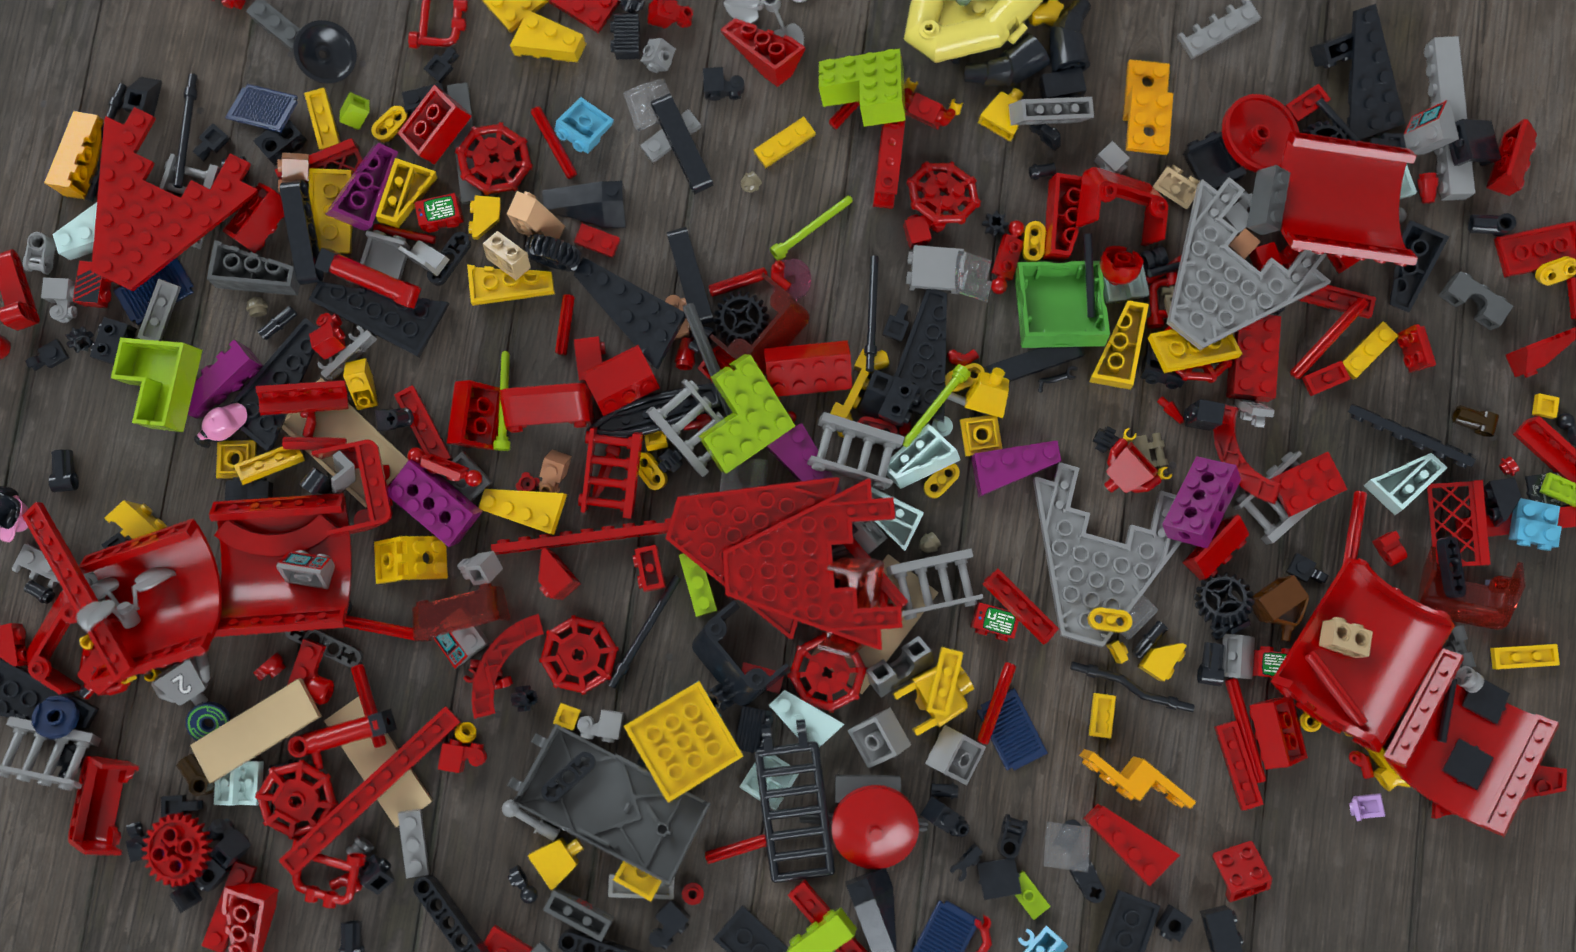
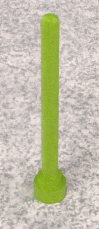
M846 196L783 244H774L769 248L771 254L776 260L781 261L786 257L787 250L851 204L853 201L852 197Z
M503 351L501 354L500 390L509 388L510 353L508 351ZM499 402L498 436L494 440L493 450L509 451L511 441L507 437L501 402Z
M960 364L955 367L951 381L904 438V447L910 446L959 383L966 382L971 376L970 371Z

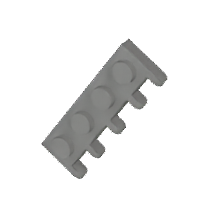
M1241 0L1243 6L1236 10L1232 5L1227 6L1226 11L1228 14L1220 19L1215 14L1209 16L1211 24L1203 29L1198 24L1192 26L1194 34L1187 38L1183 33L1178 34L1177 38L1191 60L1258 22L1261 17L1251 1Z
M24 544L12 567V571L17 573L22 567L31 570L29 579L36 580L40 574L50 579L48 587L54 589L59 581L43 552L32 545ZM91 572L84 574L90 586L98 581L95 574Z

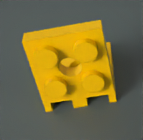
M399 536L374 542L376 584L403 580L448 578L446 544L436 536ZM425 552L429 555L428 563L423 561V554Z

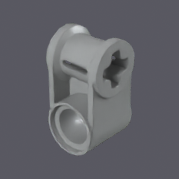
M33 232L29 235L23 258V268L25 271L31 272L36 270L41 271L43 274L51 273L56 249L53 238L40 232Z

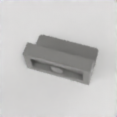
M420 240L417 241L411 251L402 246L398 248L411 261L436 276L440 274L449 261L446 256Z
M340 450L333 455L334 469L337 473L331 478L334 494L341 493L356 481L354 464Z
M874 521L853 522L859 530L853 537L868 554L887 539V536Z
M1225 634L1223 636L1224 654L1222 662L1224 677L1252 679L1255 637Z

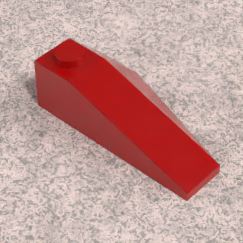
M736 18L720 29L721 33L757 71L776 87L793 75L805 51V47L790 36L784 35V37L775 35L772 30L768 29L766 32L758 29L754 24Z
M1576 327L1506 354L1505 356L1514 376L1524 375L1527 378L1537 374L1536 369L1547 365L1576 340Z
M261 883L225 887L222 913L226 915L227 919L225 931L230 937L231 946L228 948L229 952L263 951L276 909L279 889Z

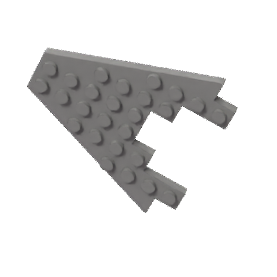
M1230 177L1225 180L1218 190H1215L1203 179L1197 184L1167 324L1199 350L1296 302L1331 282V280L1316 269L1327 255L1326 253L1320 255L1310 250H1304L1300 252L1288 270L1271 258L1261 271H1258L1228 247L1239 231L1226 222L1223 217L1245 191L1244 188Z
M1059 462L1053 481L1035 477L1033 480L1059 634L1062 637L1103 647L1114 632L1093 629L1088 623V614L1093 609L1099 607L1123 610L1129 613L1182 543L1181 541L1167 538L1162 526L1177 495L1159 491L1150 530L1130 525L1125 544L1086 533L1090 513L1070 507L1079 468ZM1096 615L1095 621L1100 623L1101 617ZM1117 618L1116 623L1120 625L1122 620Z

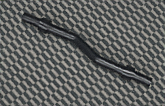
M119 83L114 97H111L108 105L110 107L106 116L113 120L117 111L121 110L124 103L122 99L127 89L126 85ZM103 121V124H102V126H101V140H102V141H103L104 121ZM101 159L95 174L91 175L89 180L90 187L85 199L90 202L94 201L98 191Z
M1071 662L1070 670L1086 673V676L1092 678L1097 676L1119 682L1140 699L1165 705L1166 708L1172 710L1194 711V704L1179 701L1178 698L1173 696L1164 697L1145 692L1122 674L1100 669L1093 664L1084 665Z

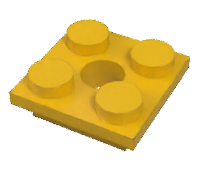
M987 415L959 420L965 457L972 456L974 453L1003 449L998 418L996 416ZM977 430H984L987 433V438L979 440L976 436Z
M254 440L217 442L216 478L232 479L233 477H238L231 463L232 456L234 454L239 455L240 460L238 463L256 457L257 443Z

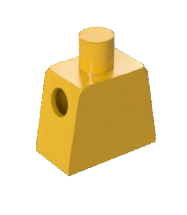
M1013 88L1009 95L1000 92L982 112L978 123L1011 142L1018 125H1010L1009 104L1021 100L1023 92L1017 88Z
M994 368L991 374L981 372L966 393L965 408L1003 418L1009 391V380L1004 378V370Z
M562 837L533 851L528 855V858L550 890H553L579 863L575 855L583 850L584 846L578 838L567 844Z

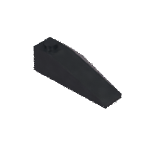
M600 181L543 190V206L552 214L580 220L583 223L598 225L604 229L626 228L625 188L622 181Z
M1409 220L1402 234V239L1406 249H1411L1418 257L1416 265H1395L1389 305L1410 313L1450 236Z
M876 869L846 881V887L871 952H897L894 891L887 869Z

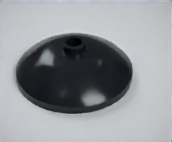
M326 20L313 21L303 26L294 39V59L299 69L310 79L319 83L332 84L342 81L353 71L357 60L356 46L350 34L340 25ZM319 52H325L326 58L320 57Z

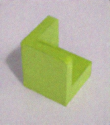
M350 92L340 109V122L359 130L369 114V100Z

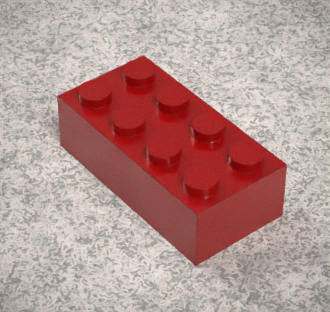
M1268 315L1235 332L1234 338L1242 354L1239 358L1232 359V366L1228 368L1226 398L1269 402L1276 398L1281 316Z
M848 340L764 349L767 381L777 397L852 389L851 355Z

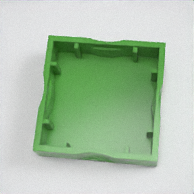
M1071 261L1067 263L1018 262L1015 272L1021 348L1106 345L1110 336L1107 307L1103 297L1104 280L1100 269V261H1093L1096 317L1087 318L1085 261Z

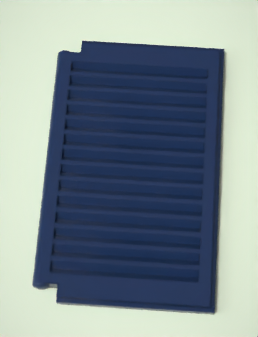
M247 84L245 88L241 89L225 118L282 132L298 104V96Z
M178 258L171 261L136 290L131 291L122 286L114 290L131 322L136 321L137 325L143 322L158 279L181 287L176 303L194 293L191 289L194 285Z
M1015 688L1009 690L990 739L1006 770L1012 767L1015 771L1048 754ZM991 700L981 704L982 709L977 710L982 723Z
M939 900L912 952H964L977 928L974 923L975 919H981L947 900L945 903Z

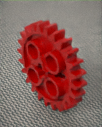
M169 814L167 817L159 818V822L153 823L154 829L147 830L150 837L143 839V841L148 845L142 848L143 851L147 852V855L142 857V859L149 861L145 868H152L149 875L157 874V882L163 880V885L171 884V887L183 886L196 881V877L203 875L201 870L208 868L204 862L212 859L207 855L208 852L213 851L207 845L212 840L206 839V836L210 833L209 831H202L205 824L197 825L199 818L191 819V814Z

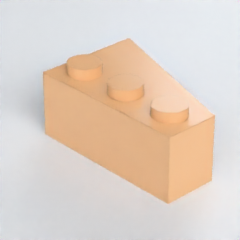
M526 191L524 194L516 192L507 215L517 232L528 237L533 234H543L560 239L565 225L536 199L535 195Z

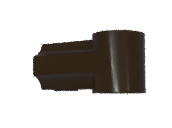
M1459 405L1453 412L1452 423L1473 429L1474 433L1480 436L1493 437L1499 415Z
M190 754L178 761L176 766L189 784L188 789L192 795L202 796L214 792L215 782H208L195 754ZM202 781L205 783L204 790L200 787Z

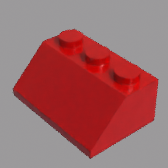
M434 85L399 130L398 134L418 156L435 165L472 116L459 103Z
M1524 118L1503 134L1499 146L1501 160L1494 162L1487 189L1511 196L1515 192L1520 191L1524 186L1525 180L1523 178L1531 164L1529 159L1537 145L1535 142L1537 133L1529 120Z
M260 182L255 187L259 193L239 208L222 230L253 253L263 248L266 238L269 234H273L276 231L279 221L285 218L281 195Z
M639 345L582 372L603 416L660 388Z
M471 380L455 382L447 444L493 450L494 440L498 436L500 387Z
M1238 514L1224 518L1219 524L1208 549L1197 546L1182 562L1199 580L1207 579L1209 576L1214 577L1221 563L1223 565L1226 564L1233 557L1231 553L1235 549L1239 550L1246 544L1247 541L1245 539L1249 536V532L1242 518Z
M547 548L541 550L538 579L542 585L540 590L547 598L563 600L581 583L554 551Z
M1291 696L1278 697L1249 705L1250 717L1254 722L1255 737L1259 742L1260 757L1265 769L1290 767L1308 758L1294 701Z

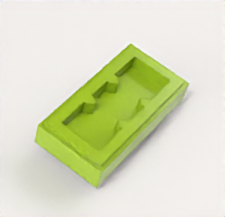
M1551 472L1547 473L1540 493L1576 507V483Z
M1022 870L1019 872L1022 894L1015 895V897L1031 918L1035 920L1051 906Z

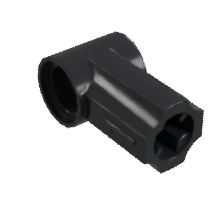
M1509 213L1502 215L1472 214L1468 221L1469 233L1493 234L1499 237L1513 230L1517 222L1516 218ZM1500 222L1505 224V228L1501 227Z
M60 449L52 451L53 474L49 476L51 491L56 493L77 490L79 479L74 472L73 450Z
M312 467L299 483L313 495H316V493H329L332 490L331 478L315 467Z
M1204 642L1202 664L1197 672L1198 683L1219 687L1223 684L1224 669L1222 668L1224 645Z
M352 920L341 923V946L338 952H365L364 945H362V921Z

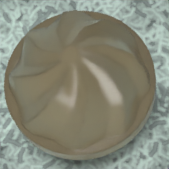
M753 171L749 174L745 173L741 179L742 189L749 193L759 190V186L762 184L760 178Z
M255 296L248 300L246 310L249 312L250 317H261L267 314L266 309H268V305L262 298Z
M930 532L923 535L919 545L922 551L931 553L938 551L937 548L941 546V543L937 536Z

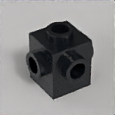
M373 854L365 861L364 866L359 867V881L365 888L378 895L394 881L390 870L392 866L386 858L381 859Z

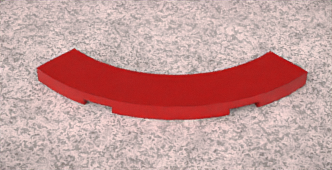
M1225 405L1222 425L1213 429L1214 444L1220 461L1237 466L1241 478L1239 485L1244 490L1265 502L1275 505L1281 484L1262 476L1247 463L1239 449L1236 438L1235 424L1238 408Z
M319 514L309 524L295 531L263 534L245 528L233 520H226L214 536L229 546L247 553L263 556L285 555L288 551L296 552L297 550L303 551L311 548L329 536L327 535L328 530L336 529L338 526L324 514Z
M539 613L522 619L507 628L491 643L484 653L475 673L472 687L474 719L495 714L494 688L499 671L515 649L526 641L544 634Z

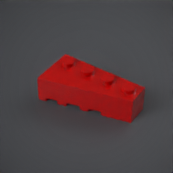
M1056 173L1049 180L1044 260L1063 262L1071 256L1079 232V227H1076L1082 176Z
M1096 804L1082 818L1123 862L1149 886L1180 856L1172 849L1100 804Z

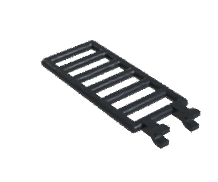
M805 719L796 720L799 743L773 746L770 723L762 724L764 748H758L754 751L770 877L774 883L832 876L835 873L820 749L818 742L807 741ZM811 751L812 763L765 769L764 756ZM814 772L815 784L771 790L767 788L766 778ZM810 793L817 794L818 805L770 811V798ZM819 814L821 826L773 832V819ZM822 835L823 847L776 852L775 840ZM825 856V868L779 873L777 861Z

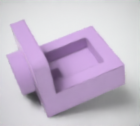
M1381 793L1354 796L1352 803H1349L1351 815L1356 816L1357 821H1362L1365 818L1384 817L1386 815Z

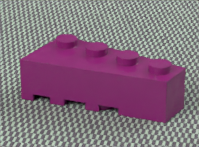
M381 143L372 147L325 214L363 231L371 228L398 151Z
M234 339L229 344L231 348L226 353L221 351L216 356L218 359L216 363L206 365L201 370V377L196 378L188 411L189 416L196 419L204 417L210 412L212 407L223 403L227 399L226 396L240 390L244 385L243 383L248 379H252L263 365L250 348Z
M802 423L766 446L798 481L834 477L830 471H817L812 469V466L807 465L811 456L817 457L818 449ZM839 485L837 486L835 495L842 492Z
M1058 440L974 453L971 456L978 498L1059 463L1061 457Z

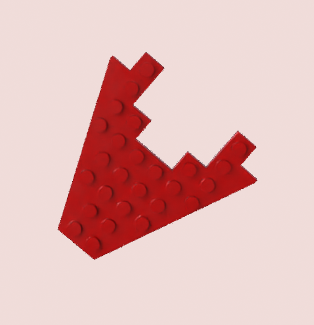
M136 107L133 108L124 125L107 116L104 119L91 266L93 273L131 291L140 287L259 193L256 188L242 182L251 164L231 153L210 189L191 180L180 198L146 182L155 163L138 155L137 152L156 118Z
M829 477L678 496L665 539L725 586L723 551L834 496L840 478ZM746 603L785 636L793 640L798 621Z
M866 479L723 551L725 595L874 649L882 650L881 629L903 628L901 606L858 609L856 587L834 588L832 545L853 544L852 522L895 520L894 497L872 499L871 479Z

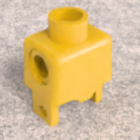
M936 667L911 678V683L892 693L894 698L899 699L916 689L917 697L915 702L920 710L926 711ZM962 667L959 670L949 716L946 717L928 712L932 718L913 728L912 730L915 735L918 736L936 725L941 727L967 709L968 704L964 695L974 690V686Z

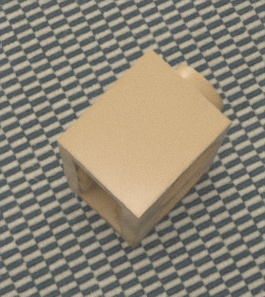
M497 231L483 243L487 259L513 279H519L531 268L527 252Z
M1333 617L1332 620L1323 621L1319 646L1353 658L1369 657L1373 632L1364 629L1363 625L1346 623V619Z

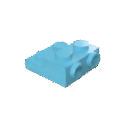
M580 97L556 120L555 132L561 140L565 141L567 139L573 143L575 150L578 152L584 151L588 154L600 142L601 136L613 125L614 119Z
M1520 498L1512 513L1508 539L1517 541L1516 544L1529 547L1531 544L1537 545V549L1551 551V548L1559 547L1562 526H1557L1560 506Z

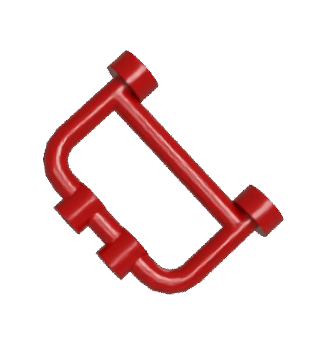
M422 0L419 32H409V48L419 49L420 45L440 47L454 45L459 39L460 31L466 30V19L462 18V12H467L468 1L454 0L453 2L454 15L451 24V36L449 38L427 37L431 0Z
M1177 272L1167 273L1166 278L1157 279L1151 284L1149 289L1151 317L1147 318V328H1161L1164 326V318H1168L1166 310H1159L1157 291L1162 286L1169 287L1170 285H1175Z
M303 837L293 838L292 847L296 845ZM319 853L312 860L349 872L347 890L344 896L338 895L335 891L321 890L319 886L303 884L301 880L302 870L296 876H292L293 886L297 891L305 894L304 900L306 902L315 903L318 902V899H322V906L325 908H335L336 904L345 905L354 898L359 867L364 866L366 856L361 853H349L347 861Z

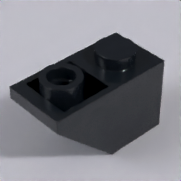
M140 77L127 88L122 108L130 114L133 108L136 107L154 116L162 81Z
M874 370L858 412L878 419V413L885 401L894 377Z
M1515 478L1492 480L1483 487L1488 515L1493 521L1494 527H1499L1509 518L1521 498Z

